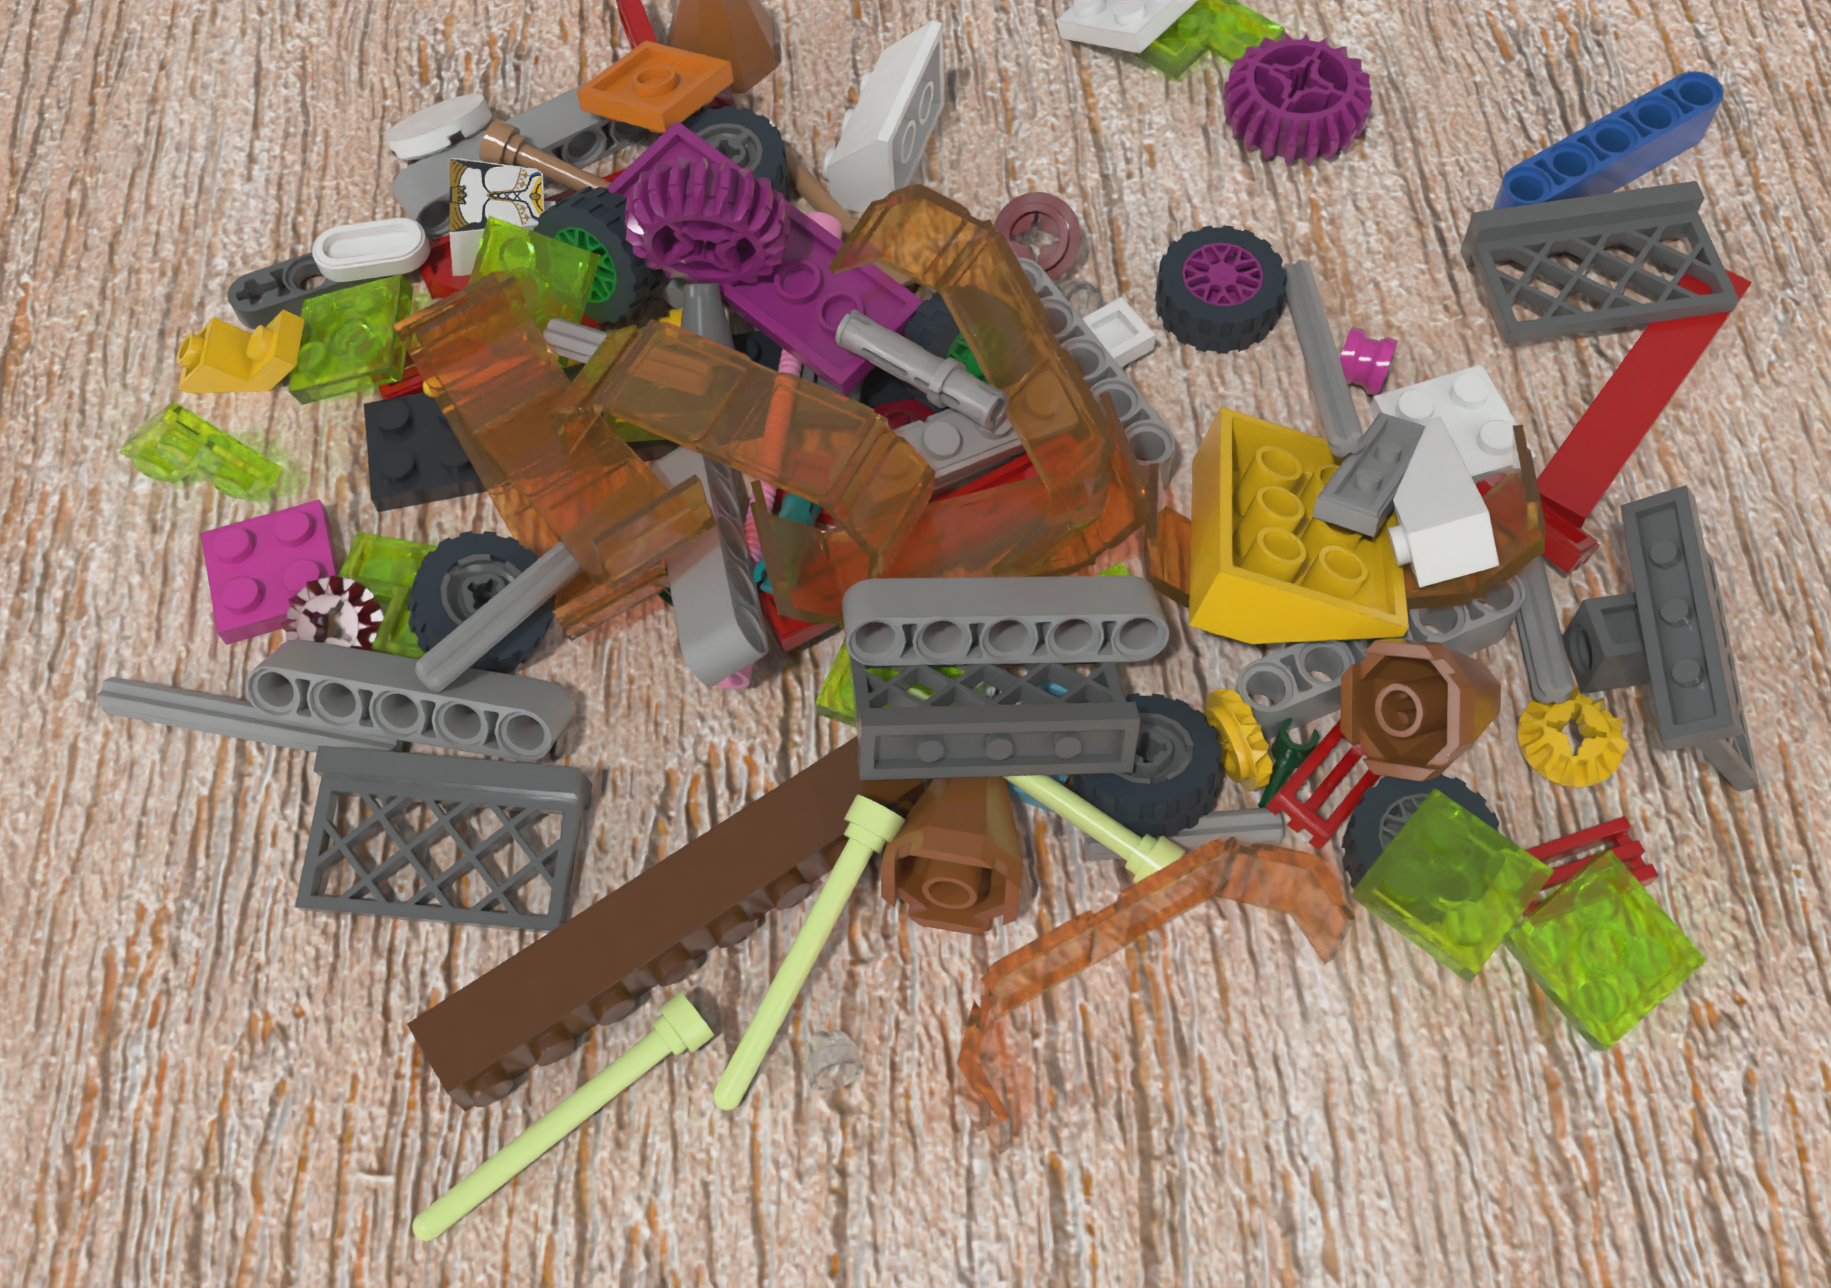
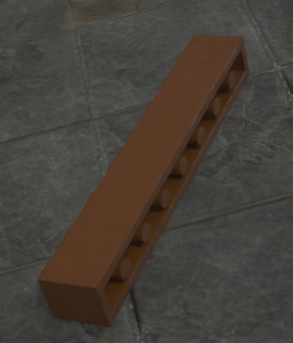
M856 736L407 1023V1026L446 1093L464 1112L473 1106H488L505 1096L513 1087V1080L535 1065L547 1066L563 1058L574 1047L575 1039L597 1024L607 1026L622 1019L635 1006V999L658 984L661 987H665L681 980L693 969L696 959L717 945L719 948H726L740 941L750 932L753 922L776 907L777 910H783L800 901L808 893L811 883L833 870L849 838L844 833L849 822L844 820L857 794L905 818L924 793V781L922 778L859 780L858 738Z

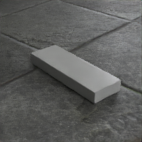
M1379 413L1363 434L1365 445L1359 454L1349 453L1316 497L1312 517L1375 537L1394 509V496L1425 426L1385 413Z

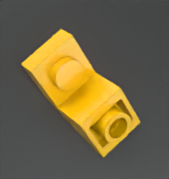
M282 310L266 327L259 325L251 334L212 317L197 334L188 333L179 348L176 362L183 366L178 389L187 393L270 391L296 366L305 319Z

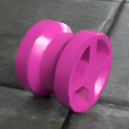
M1352 326L1340 356L1347 384L1355 383L1361 385L1367 394L1379 395L1398 340L1390 337L1375 340L1367 337L1363 329Z

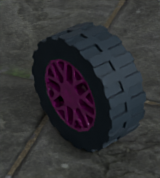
M1212 225L1201 227V230L1195 232L1191 230L1182 234V238L1177 242L1174 240L1168 246L1167 254L1163 255L1160 261L1155 301H1157L1156 313L1158 318H1162L1165 330L1168 333H1173L1177 337L1176 340L1184 345L1189 344L1194 346L1195 350L1206 352V350L1217 351V354H1228V351L1232 350L1240 352L1249 349V345L1255 342L1258 344L1266 338L1267 332L1269 330L1272 331L1277 324L1287 279L1286 269L1282 267L1283 259L1278 252L1275 253L1272 250V245L1268 241L1259 239L1254 236L1255 233L1246 229L1242 231L1234 229V226L1223 225V227H1212Z

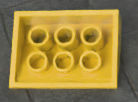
M1220 406L1192 460L1189 626L1249 644L1403 637L1409 629L1403 565L1398 566L1387 531V528L1398 525L1395 507L1375 537L1312 517L1316 497L1348 454L1344 458L1336 457L1331 453L1327 439Z

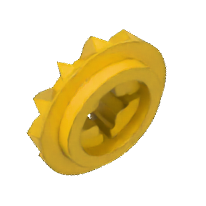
M1578 686L1569 692V700L1562 704L1555 702L1542 704L1537 699L1534 701L1530 700L1518 722L1517 740L1525 760L1536 772L1560 785L1588 787L1601 783L1616 771L1622 761L1628 742L1623 739L1621 731L1623 718H1614L1606 709L1605 698L1593 700L1583 696ZM1570 718L1575 719V724H1578L1579 734L1589 737L1584 738L1574 755H1571L1572 746L1569 745L1568 735L1557 732L1564 729Z
M1222 688L1209 693L1206 698V709L1203 714L1206 716V722L1210 726L1213 725L1218 733L1217 744H1221L1220 765L1232 781L1240 783L1248 791H1254L1268 785L1273 766L1267 752L1269 744L1262 735L1261 724L1257 723L1253 717L1251 706L1243 702L1240 694L1233 689L1225 690Z

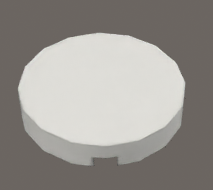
M482 94L458 96L434 104L403 119L390 128L384 137L393 155H396L398 159L412 160L423 158L448 149L447 146L452 145L450 140L463 133L464 138L476 135L488 125L492 114Z

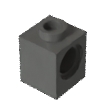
M1631 592L1583 600L1562 636L1582 693L1645 684L1650 677L1636 593Z

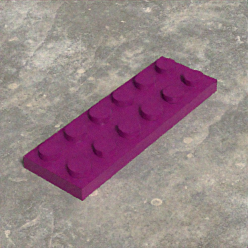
M676 121L606 188L613 194L619 193L627 198L628 195H631L632 185L638 183L641 172L653 171L656 162H664L673 166L677 157H682L688 162H699L701 157L704 156L709 163L721 164L728 160L730 167L738 170L743 168ZM783 198V204L788 208L790 230L787 249L783 253L782 263L774 265L771 275H759L756 283H747L739 280L735 287H732L730 284L719 283L721 301L846 397L875 365L836 344L837 328L847 313L851 315L852 310H858L863 315L874 320V322L904 337L906 333L904 329L908 320L911 321L916 314L915 310L924 301ZM696 281L699 284H707L705 282Z

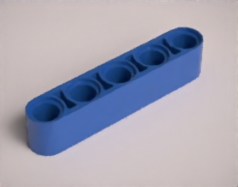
M1689 71L1678 75L1509 169L1503 177L1492 210L1616 191L1703 140L1724 95L1723 86L1710 74L1700 71Z

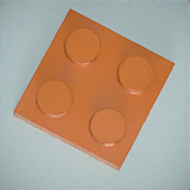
M645 40L576 91L581 111L606 117L610 121L625 122L647 128L653 133H664L676 121L681 123L700 107L710 103L718 93L733 83L734 79L730 61Z

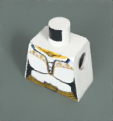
M450 158V245L453 276L537 268V259L533 256L532 246H534L533 229L538 226L539 222L537 219L539 216L547 211L549 207L559 202L544 201L543 173L533 168Z

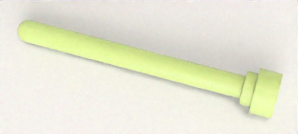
M917 688L906 690L907 693L922 701L930 697ZM1048 775L1002 776L1127 861L1125 868L1135 874L1132 881L1155 897L1169 880L1186 852L1163 835L1159 840L1148 833L1141 838Z
M857 794L844 820L849 822V825L844 835L849 840L714 1090V1103L722 1110H732L739 1105L873 852L880 854L885 844L892 842L906 821L893 811L864 796Z
M680 991L658 1008L662 1015L651 1023L655 1028L652 1032L418 1214L413 1221L412 1227L415 1236L422 1241L435 1239L669 1053L673 1052L677 1057L687 1048L693 1053L714 1036L713 1032L685 995Z

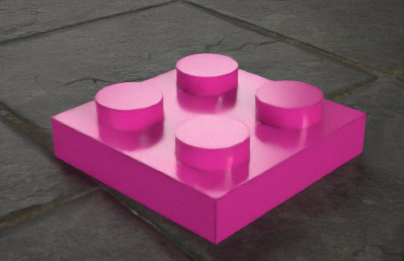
M320 499L201 532L217 634L226 645L283 629L280 624L286 619L290 607L288 599L296 596L306 586L307 581L330 576L341 577L328 512ZM314 613V615H313V617H315V618H317V619H318V618H321V617H324V616H328V615H324V614H315V613Z

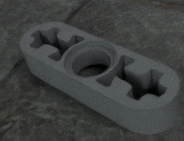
M312 252L239 277L228 290V301L239 321L247 328L256 329L259 325L266 327L282 310L302 317L378 291L387 286L394 275L348 282H335L326 278L319 287L312 290L299 289V285L304 279L312 275H322ZM287 288L289 294L283 295L281 289ZM261 297L262 302L255 304L254 300Z

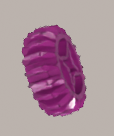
M1284 32L1278 42L1264 37L1259 47L1247 46L1244 55L1239 59H1235L1234 65L1230 69L1229 78L1225 82L1223 99L1225 100V123L1231 125L1233 138L1245 139L1247 151L1262 149L1265 161L1274 155L1284 157L1287 166L1294 158H1301L1310 166L1317 155L1324 160L1331 161L1337 150L1347 152L1350 144L1353 143L1354 139L1359 138L1360 133L1365 128L1367 116H1369L1372 105V91L1370 90L1371 86L1369 83L1370 74L1363 72L1361 69V59L1348 57L1347 46L1335 49L1330 47L1328 37L1320 42L1309 40L1307 32L1302 39H1292Z
M702 156L699 162H688L682 157H677L673 166L664 162H656L653 171L640 173L638 183L632 185L631 195H628L626 202L624 226L627 229L626 240L633 245V254L640 258H645L647 267L651 269H664L667 278L679 276L687 279L689 285L695 281L707 284L725 283L730 284L732 287H735L739 280L747 283H756L759 275L766 276L772 274L774 265L782 263L783 253L787 249L790 219H788V208L783 204V193L771 189V181L769 179L753 178L751 168L746 167L740 170L729 166L728 160L721 164L709 163Z

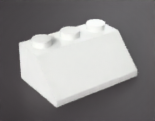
M930 21L884 49L873 72H865L860 86V99L855 109L847 110L842 123L841 139L836 148H830L827 151L823 163V180L829 182L830 195L842 208L893 220L945 104L943 23L937 21Z

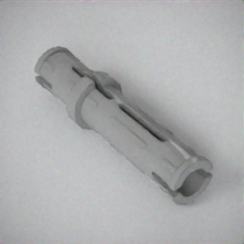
M852 310L851 315L847 313L840 322L835 336V342L838 346L863 357L873 365L927 394L928 401L939 408L948 406L970 417V419L989 430L993 428V424L997 425L1003 418L1009 404V394L974 377V375L966 371L964 363L950 357L945 360L940 356H936L891 329H887L874 322V320L863 315L858 310Z

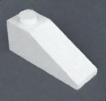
M1441 416L1430 419L1424 428L1393 499L1398 525L1387 528L1397 565L1410 564L1419 588L1499 566L1489 511Z

